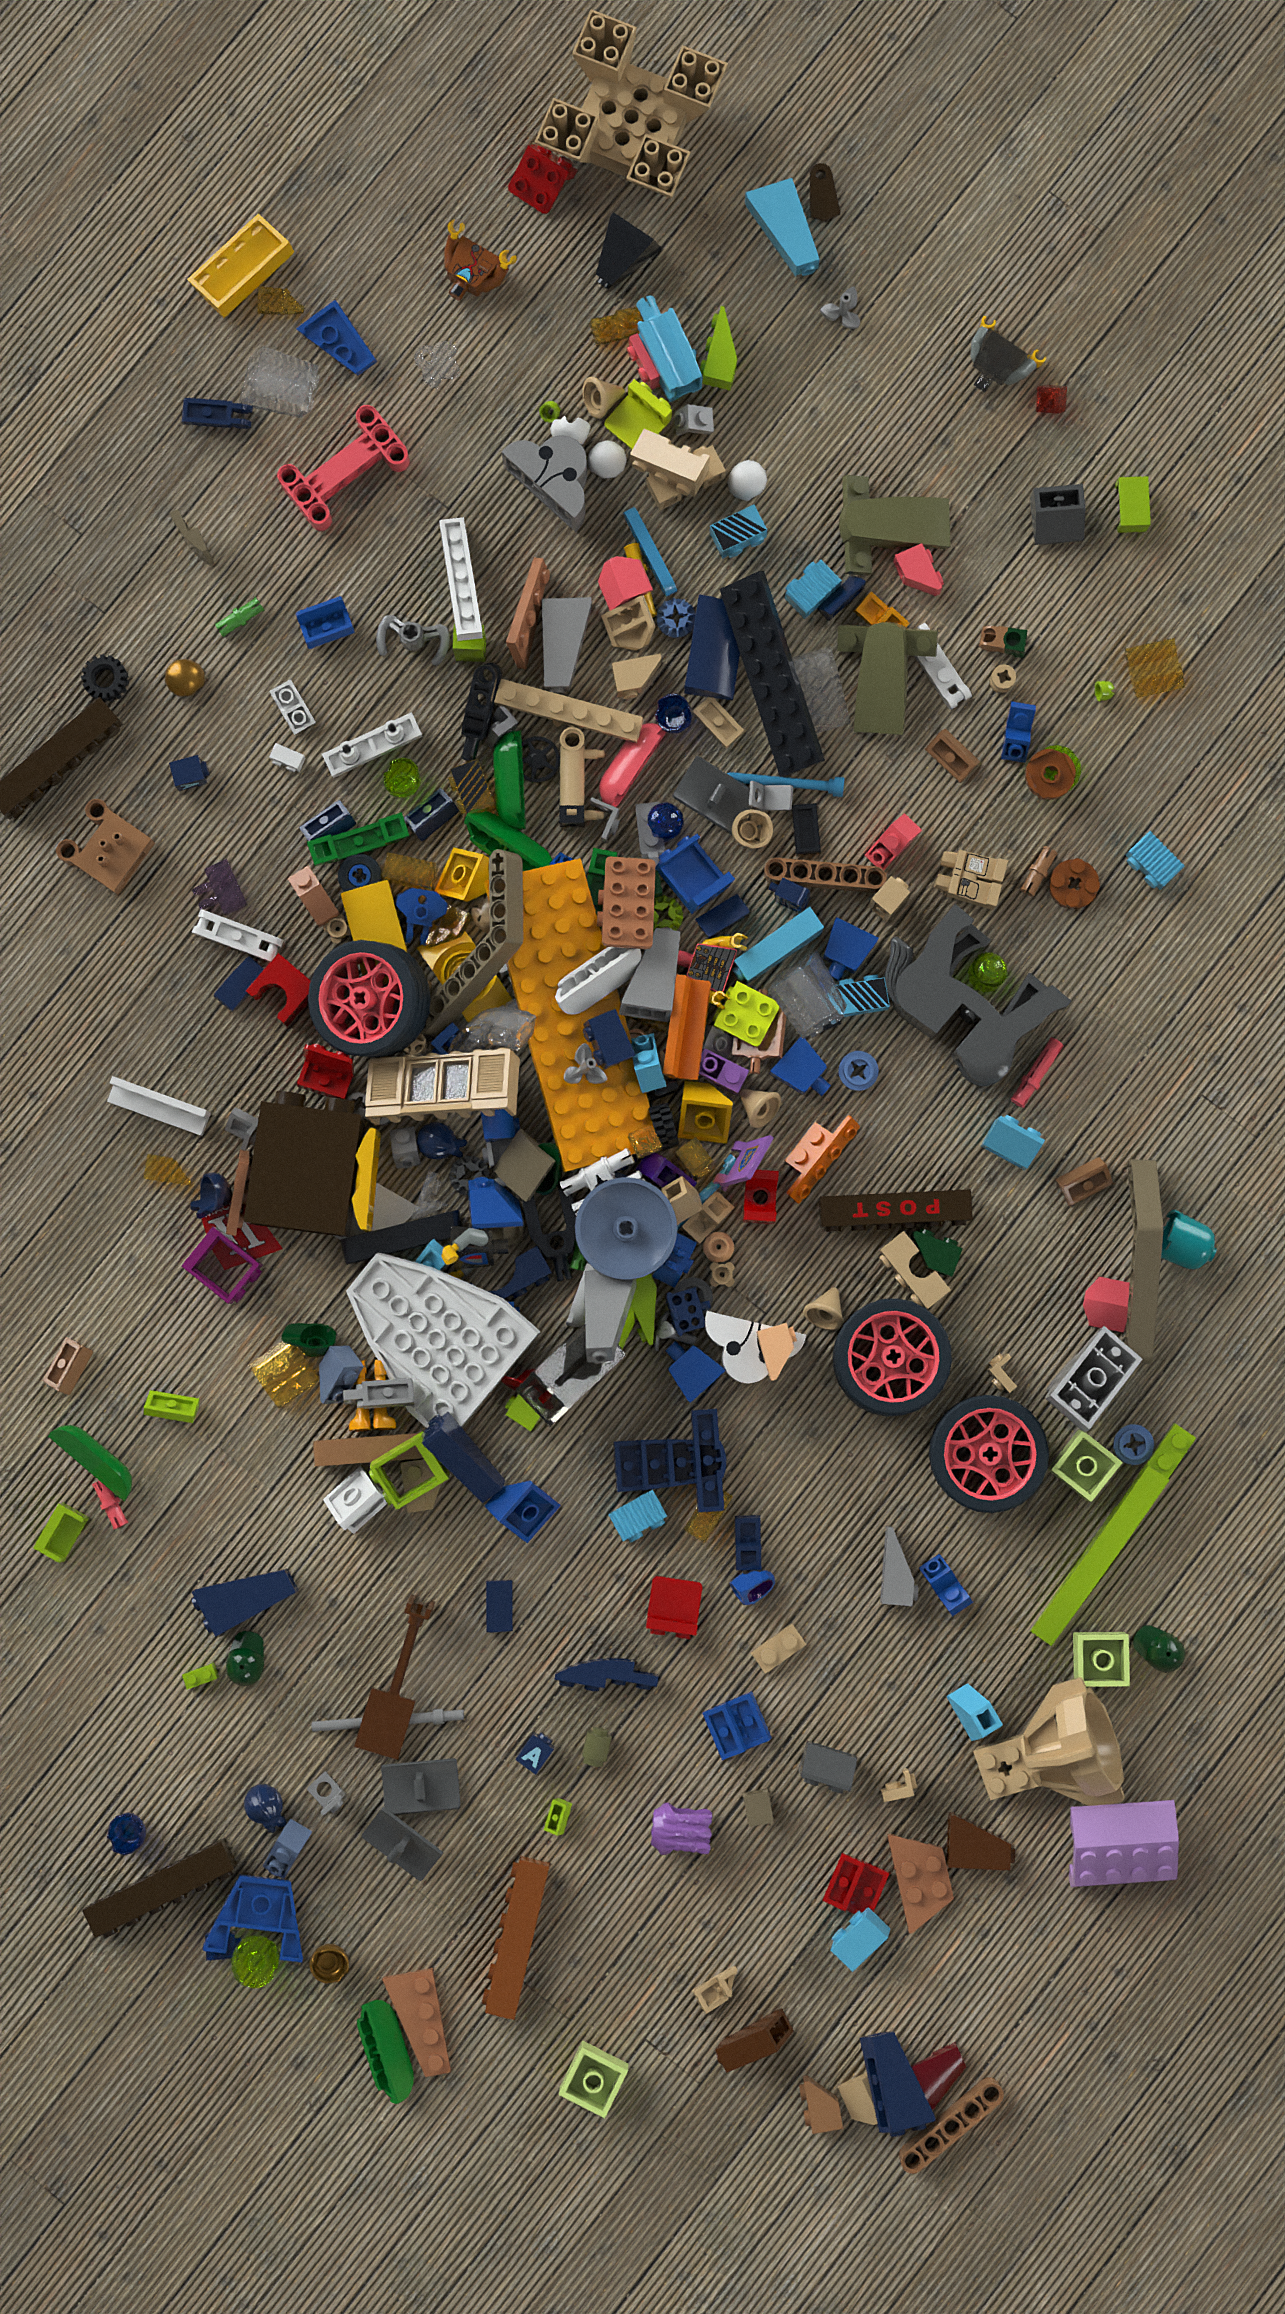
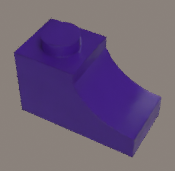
M652 1150L647 1152L636 1168L644 1177L660 1188L665 1187L681 1176L693 1187L697 1184L696 1181L669 1160Z

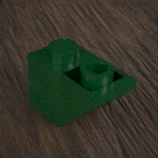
M920 1229V1232L914 1231L912 1239L919 1249V1254L926 1269L936 1271L947 1277H953L963 1248L957 1246L959 1242L944 1237L943 1241L934 1238L935 1233L925 1229Z

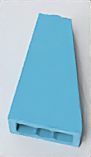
M789 178L745 192V205L793 274L795 276L800 274L807 276L814 273L819 267L820 259L793 179Z
M811 907L807 908L736 958L733 962L735 967L732 969L739 981L744 979L746 984L750 983L821 936L824 926Z

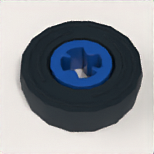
M356 854L346 858L338 871V882L344 892L383 880L382 870L378 862L364 854ZM363 870V874L367 876L366 880L362 879V883H358L357 879L353 877L355 873L358 874L357 871Z

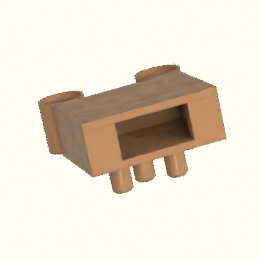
M93 799L87 803L85 813L94 824L100 825L83 850L74 841L65 839L58 843L56 853L65 864L75 865L113 893L119 895L153 848L155 842L113 813L104 801ZM98 807H103V815L94 817V810ZM69 847H74V855L70 858H65V850Z

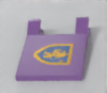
M769 1135L749 1142L735 1141L731 1151L739 1152L738 1158L728 1175L718 1173L712 1183L720 1184L722 1186L721 1189L727 1191L729 1185L750 1180L770 1146L773 1137Z

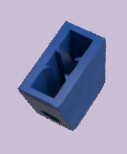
M836 917L823 956L824 960L831 963L826 976L835 981H840L845 970L854 974L874 948L879 938Z
M803 1036L795 1042L769 1072L771 1076L802 1095L811 1087L822 1097L831 1087L821 1077L822 1073L827 1069L826 1064Z
M675 1341L665 1350L674 1360L668 1371L689 1403L726 1371L695 1345L688 1351H685Z

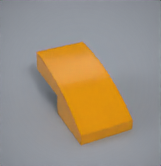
M871 591L854 609V612L870 626L880 622H893L905 627L910 624L893 607L889 608Z

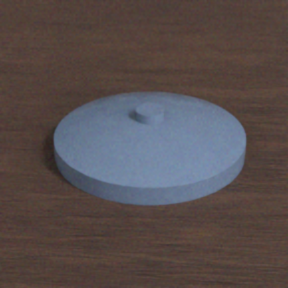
M615 1178L594 1188L583 1200L576 1216L575 1237L582 1256L596 1271L614 1279L631 1280L654 1272L667 1260L675 1245L677 1220L671 1203L654 1185L637 1178Z

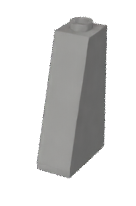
M592 597L542 599L545 691L560 695L570 692L592 611Z
M671 928L655 929L652 947L646 949L622 999L619 1015L669 1022L673 1007L680 931H674Z
M596 1270L585 1271L587 1362L604 1363L614 1360L637 1287L636 1279H614Z

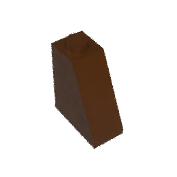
M948 1812L946 1864L949 1868L1010 1871L1011 1864L1015 1863V1848H1011L1008 1840L954 1812Z
M780 2008L721 2041L715 2048L718 2062L723 2065L726 2073L778 2052L794 2031L783 2009Z

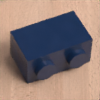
M616 1009L591 1018L583 1024L585 1027L583 1028L585 1039L587 1042L592 1043L595 1050L593 1057L597 1065H601L603 1070L635 1056Z

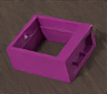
M212 1227L181 1265V1267L228 1304H232L234 1301L238 1303L247 1292L244 1288L249 1282L254 1283L262 1274L260 1268L263 1266L262 1263L217 1227ZM219 1240L252 1265L230 1294L197 1268Z

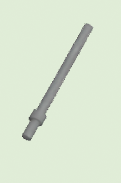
M433 1709V1712L414 1713L411 1715L409 1724L433 1722L434 1725L444 1724L445 1721L464 1720V1710L444 1711V1709ZM362 1718L313 1721L312 1732L360 1728Z

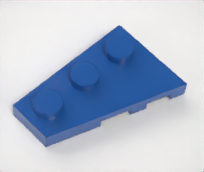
M336 300L296 328L298 332L357 376L378 362Z

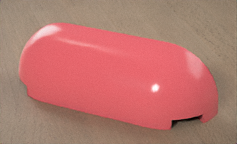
M646 723L642 725L637 743L625 741L601 778L599 793L604 803L616 808L619 806L668 732L667 728L655 723Z

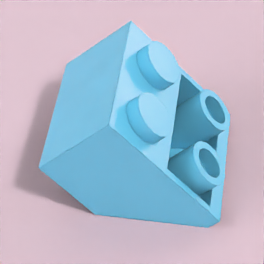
M1009 1115L1005 1117L999 1116L994 1120L981 1147L1022 1170H1026L1045 1140L1040 1138L1041 1133L1030 1127L1026 1130L1018 1125L1019 1121Z

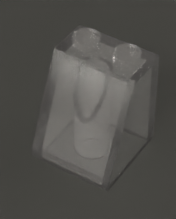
M263 346L249 358L239 403L248 404L256 409L302 418L308 412H311L314 405L312 394L313 389L317 388L320 380V375L317 374L319 366Z
M817 950L776 975L768 990L802 1039L809 1035L811 1037L818 1035L824 1029L823 1026L829 1022L835 1024L844 1017L843 1013L847 1007Z

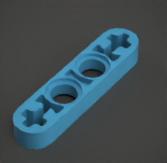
M633 507L623 512L626 523L636 542L639 543V548L665 597L677 592L676 585L637 509Z

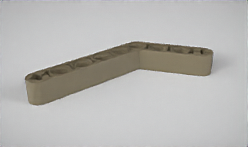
M500 849L491 853L489 857L490 932L432 996L429 1015L420 1034L437 1037L460 1016L523 944V864L520 855Z
M1130 1159L1128 1180L1134 1233L1125 1344L1143 1359L1140 1363L1151 1364L1153 1361L1163 1218L1156 1160Z

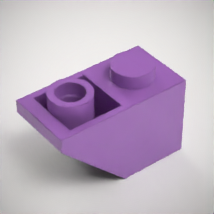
M704 1048L701 1055L699 1075L737 1096L749 1074V1070Z

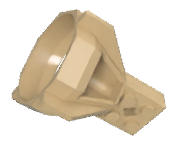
M1081 1677L1053 1685L1023 1734L978 1746L973 1751L990 1800L1039 1786L1047 1787L1088 1806L1115 1804L1125 1799L1121 1787L1124 1782L1120 1747L1110 1718L1103 1703L1091 1687L1086 1688ZM1055 1713L1057 1718V1725L1053 1716ZM1004 1761L1007 1765L1012 1766L1009 1772L1002 1766Z

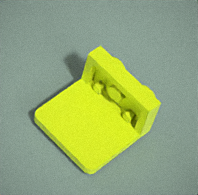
M634 379L628 385V395L605 420L604 424L606 429L632 450L644 429L659 435L672 420V410L670 404L665 399H658L652 394V390L644 382L639 383Z
M737 981L735 986H730L726 992L730 999L724 998L727 1000L724 1004L725 1009L721 1010L718 1008L712 1021L715 1022L714 1027L722 1032H727L752 1046L758 1047L772 1024L780 1004L776 1000Z

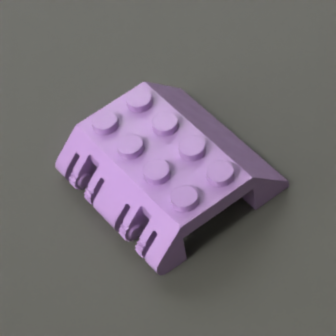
M1174 1800L1071 1807L1070 1828L1074 1840L1073 1865H1069L1071 1887L1177 1880L1179 1837Z

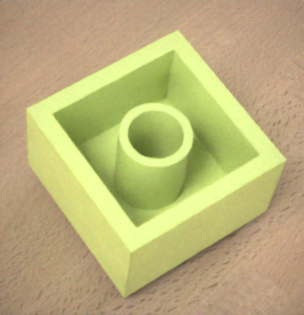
M1078 1430L1047 1470L1086 1501L1092 1502L1123 1462L1086 1432Z
M1073 1632L1074 1679L1078 1677L1083 1678L1086 1687L1130 1686L1129 1634L1125 1632Z
M582 2040L560 2085L559 2095L605 2118L628 2072V2063Z

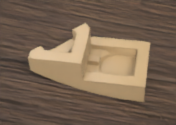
M736 1966L728 1968L691 1990L705 2014L723 2004L732 1996L735 1974H737Z

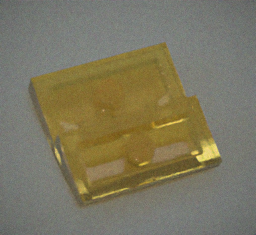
M1174 638L1124 648L1136 698L1185 688L1182 666L1178 662Z
M282 1341L249 1364L252 1372L279 1409L320 1380L297 1346L286 1344Z

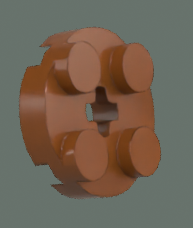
M1044 749L1037 752L1025 768V781L1028 788L1042 800H1053L1064 796L1074 783L1076 769L1072 759L1065 753L1054 751L1055 749ZM1047 768L1050 771L1055 770L1057 773L1052 781L1044 777L1046 774L1045 769Z
M1080 858L1061 862L1052 871L1049 880V892L1053 900L1058 905L1070 909H1081L1089 905L1096 897L1100 888L1096 870ZM1070 878L1080 881L1078 885L1079 890L1068 888Z

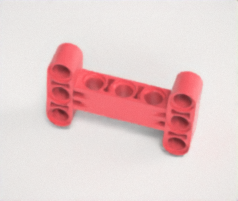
M363 405L356 412L358 427L363 434L306 478L291 464H285L278 470L277 476L282 489L315 530L325 531L332 523L330 511L324 502L382 458L396 472L406 470L410 464L406 447L373 406ZM366 416L374 417L370 423H363L362 419ZM380 435L389 436L385 442L377 441ZM400 453L404 455L400 461L392 460L395 454ZM286 476H296L293 482H284ZM301 495H311L308 501H299V497ZM317 513L326 514L323 520H314V516Z

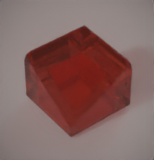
M1038 386L1036 412L1056 414L1065 412L1067 386Z

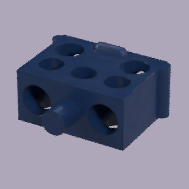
M783 877L779 885L771 882L768 890L774 892L776 903L798 914L806 909L811 899L809 889Z
M696 1287L674 1294L668 1292L665 1295L677 1337H681L683 1333L705 1327V1318L702 1311L711 1309L709 1300L700 1303ZM685 1294H689L691 1296V1300L689 1302L684 1299ZM689 1306L694 1308L693 1314L688 1312ZM692 1318L697 1319V1326L692 1325Z

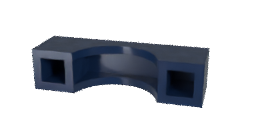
M538 1246L515 1258L514 1276L505 1287L488 1292L504 1300L512 1295L516 1299L528 1292L526 1289L528 1286L535 1283L536 1287L549 1281L548 1276L552 1272Z

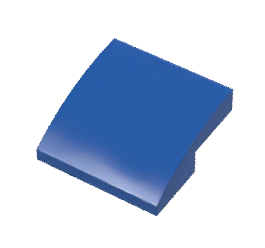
M752 1691L702 1713L722 1760L743 1753L749 1748L772 1739Z

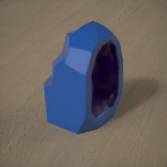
M767 1570L751 1571L747 1574L742 1573L729 1584L739 1601L743 1605H750L765 1597L775 1585V1577Z

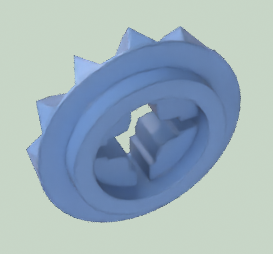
M672 598L671 600L664 601L658 609L656 616L657 625L669 637H683L693 629L696 614L692 605L684 599ZM674 609L678 611V615H683V618L679 619L678 627H676L673 619H669V617L673 616Z
M853 1051L841 1060L838 1074L842 1083L850 1090L862 1091L870 1088L875 1083L879 1070L876 1060L870 1054L864 1051ZM852 1062L857 1067L867 1065L862 1072L865 1080L859 1075L850 1078L854 1071Z
M1129 1424L1117 1432L1114 1437L1113 1449L1117 1457L1126 1464L1138 1465L1147 1461L1152 1455L1154 1440L1151 1433L1145 1427ZM1131 1434L1135 1441L1144 1442L1136 1447V1455L1132 1448L1123 1447V1445L1130 1442Z

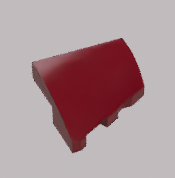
M955 2042L932 2052V2056L911 2065L931 2109L936 2107L966 2068Z

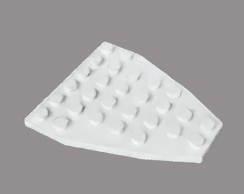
M375 1254L346 1290L366 1340L377 1359L382 1361L389 1380L413 1378L414 1405L405 1407L426 1428H428V1422L437 1414L442 1416L446 1412H449L458 1424L463 1427L540 1334V1331L503 1298L433 1267L387 1254Z

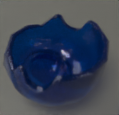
M674 693L667 694L658 700L655 718L663 731L669 734H679L690 726L693 711L686 698Z
M663 802L651 808L647 815L648 826L652 831L653 837L661 838L663 842L675 839L681 833L684 826L682 812L671 803Z
M126 1812L117 1815L110 1822L107 1838L112 1843V1850L118 1854L127 1855L134 1853L144 1843L146 1828L138 1815Z

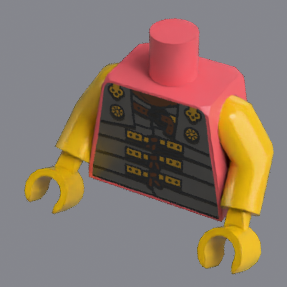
M736 933L734 936H719L706 939L701 944L696 945L694 954L681 950L678 953L677 965L689 968L687 976L690 979L711 982L709 1003L715 1004L721 1010L725 1009L720 1003L721 1000L724 998L730 999L724 993V989L737 950L733 948L742 951L747 949L746 946L740 945L742 939H748L747 936L741 933Z

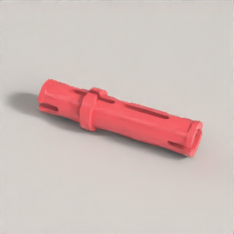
M1052 1037L1049 1039L1028 1074L1022 1077V1083L1013 1097H1011L1010 1100L1014 1104L1024 1108L1034 1091L1039 1089V1083L1064 1047L1060 1041Z

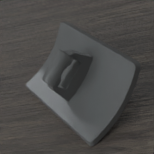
M700 756L695 757L672 795L674 799L731 835L732 824L736 816L751 808L749 806L750 788ZM755 792V800H756V799L758 798V793Z
M455 1758L381 1766L384 1807L394 1815L460 1809L457 1760Z
M385 1807L381 1808L362 1834V1838L386 1855L390 1863H396L419 1881L425 1878L443 1855V1851Z

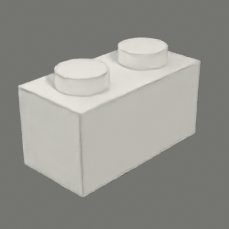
M275 743L269 756L274 765L286 766V769L291 772H300L306 759L303 754Z

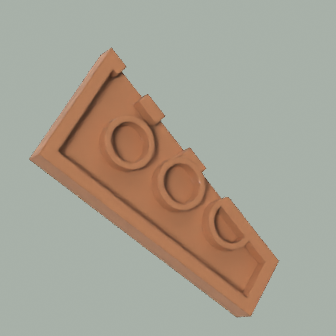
M534 557L506 640L517 668L527 669L542 599L546 584L550 578V571L547 569L543 558Z
M433 1968L383 1977V1983L425 2077L450 2073L451 2066Z

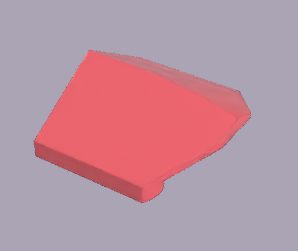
M616 556L604 563L598 583L610 611L653 591L641 560Z
M1098 1277L1085 1291L1083 1308L1089 1326L1097 1328L1105 1326L1109 1330L1124 1333L1127 1322L1129 1282Z

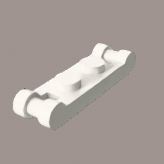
M926 623L918 626V629L930 630ZM938 643L936 657L915 656L950 710L955 708L961 700L966 701L972 697L969 688L963 683ZM955 686L957 692L952 695L948 690Z
M200 909L198 915L200 918L198 924L192 930V933L197 936L261 958L267 962L273 960L278 948H281L284 940L202 909ZM209 921L215 923L212 931L206 930ZM263 941L269 943L267 951L260 950Z

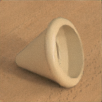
M588 377L584 381L582 389L586 409L597 419L603 418L625 392L623 387L599 380L596 377Z
M741 1089L739 1092L749 1118V1123L753 1128H761L768 1124L780 1108L781 1096L777 1092Z
M835 1287L807 1304L803 1309L805 1318L821 1329L838 1330L844 1324L839 1291Z

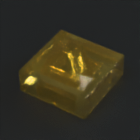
M651 1125L628 1135V1139L638 1158L662 1149V1144Z

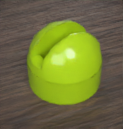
M554 401L545 402L539 409L540 417L548 423H552L557 419L561 412L559 404ZM551 408L554 410L552 415L549 414Z
M1098 681L1095 683L1097 701H1106L1114 696V692L1111 690L1115 688L1111 682Z

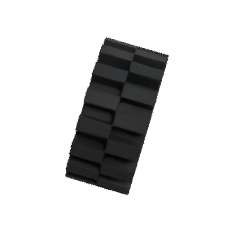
M101 654L100 658L92 657L93 661H87L85 663L87 667L82 669L83 676H81V680L85 690L95 700L100 697L104 703H106V700L114 702L116 697L120 699L122 697L120 694L127 691L126 685L129 686L127 679L129 676L126 669L117 658L114 659L111 655L106 657L104 654ZM102 670H110L114 674V681L109 687H100L96 683L97 674Z
M668 1103L648 1108L659 1150L663 1151L679 1146Z

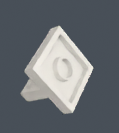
M361 1465L323 1499L337 1523L344 1530L348 1529L353 1534L387 1504L382 1494L384 1491L374 1483Z

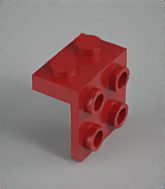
M536 144L528 145L508 185V190L543 214H548L565 181L574 179L578 169L573 167V162L564 156L558 157L551 150Z
M306 1044L303 1049L305 1062L297 1081V1087L330 1098L346 1099L354 1077L353 1059L341 1051L333 1053L327 1051L325 1047L319 1044Z
M655 1576L652 1579L646 1628L650 1629V1633L665 1635L666 1631L675 1632V1637L690 1639L691 1635L696 1636L702 1584L696 1581Z

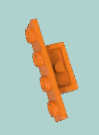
M847 1115L833 1134L814 1122L784 1160L801 1174L787 1191V1194L796 1203L800 1204L810 1194L812 1187L825 1175L831 1163L840 1156L842 1149L849 1140L856 1136L860 1125L850 1115Z

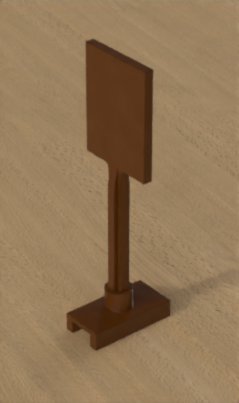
M411 1594L404 1613L409 1614V1627L390 1690L386 1692L371 1688L354 1747L396 1760L399 1758L416 1702L415 1700L400 1696L399 1693L419 1627H422L424 1619L429 1620L436 1601L431 1600L428 1607L423 1606L424 1603L421 1602L416 1604L414 1603L416 1595Z

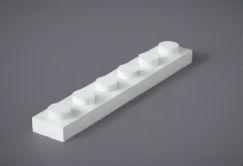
M464 517L439 520L457 640L483 638Z

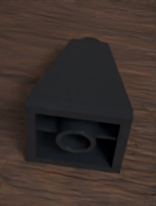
M613 212L610 216L596 275L599 277L597 282L608 290L611 286L616 288L653 257L661 247L652 237Z

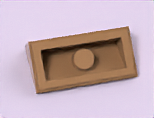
M946 729L940 731L925 748L960 783L980 763Z
M1099 1157L1056 1179L1057 1185L1069 1206L1114 1184L1106 1163Z
M66 1337L42 1381L57 1391L70 1395L93 1351Z

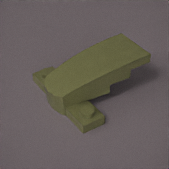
M845 475L842 477L843 508L839 517V530L842 541L845 544L846 574L864 576L872 574L871 546L895 549L897 547L912 548L922 543L927 548L948 549L951 547L948 498L883 497L869 499V477Z
M880 622L871 626H838L837 651L862 652L856 696L854 732L904 734L908 681L907 655L936 657L938 630L907 629V627L893 622Z

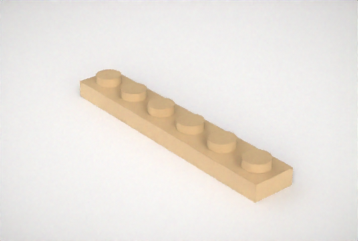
M504 679L500 681L494 701L499 706L503 705L510 709L635 743L638 741L644 718L641 716Z

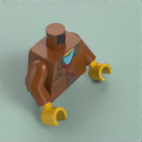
M454 219L448 223V231L451 235H448L444 250V268L447 271L448 279L454 283L448 292L449 295L461 301L466 291L478 297L482 292L486 293L499 287L509 271L508 266L515 264L517 257L516 255L512 256L508 262L506 256L509 250L502 251L498 257L463 235L459 238L458 234L464 231L465 225L463 222L460 223L459 231H456L453 227Z

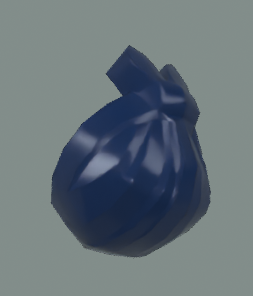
M439 1122L424 1125L417 1137V1146L420 1152L427 1158L436 1160L445 1159L450 1155L459 1158L463 1157L459 1147H464L468 1143L465 1139L456 1138L449 1126Z
M214 1172L203 1175L200 1185V1200L191 1201L190 1205L191 1210L197 1211V1219L204 1218L231 1202L232 1189L227 1179L223 1175Z
M257 1784L247 1792L244 1799V1810L252 1821L264 1825L270 1833L276 1831V1826L285 1827L287 1825L285 1817L280 1816L283 1801L281 1794L276 1788L268 1784Z

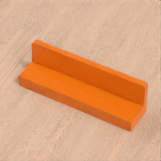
M676 975L673 1007L663 1066V1074L669 1078L698 1080L711 991L710 981L693 980L687 975Z

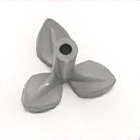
M851 287L841 295L839 307L833 303L821 307V314L826 319L835 321L841 315L843 316L842 325L849 329L858 328L860 326L858 315L849 312V309L854 308L857 304L856 288Z
M586 1043L580 1045L574 1057L580 1066L568 1067L564 1073V1081L569 1084H577L580 1082L582 1075L585 1074L589 1083L600 1084L606 1082L607 1076L601 1068L596 1066V1061L593 1059L590 1047Z
M667 1310L657 1322L658 1328L654 1331L653 1337L655 1351H659L660 1339L672 1338L693 1345L696 1336L683 1333L681 1337H677L675 1329L667 1322L670 1314L669 1310Z

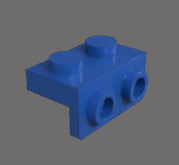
M341 596L295 613L308 649L355 633Z

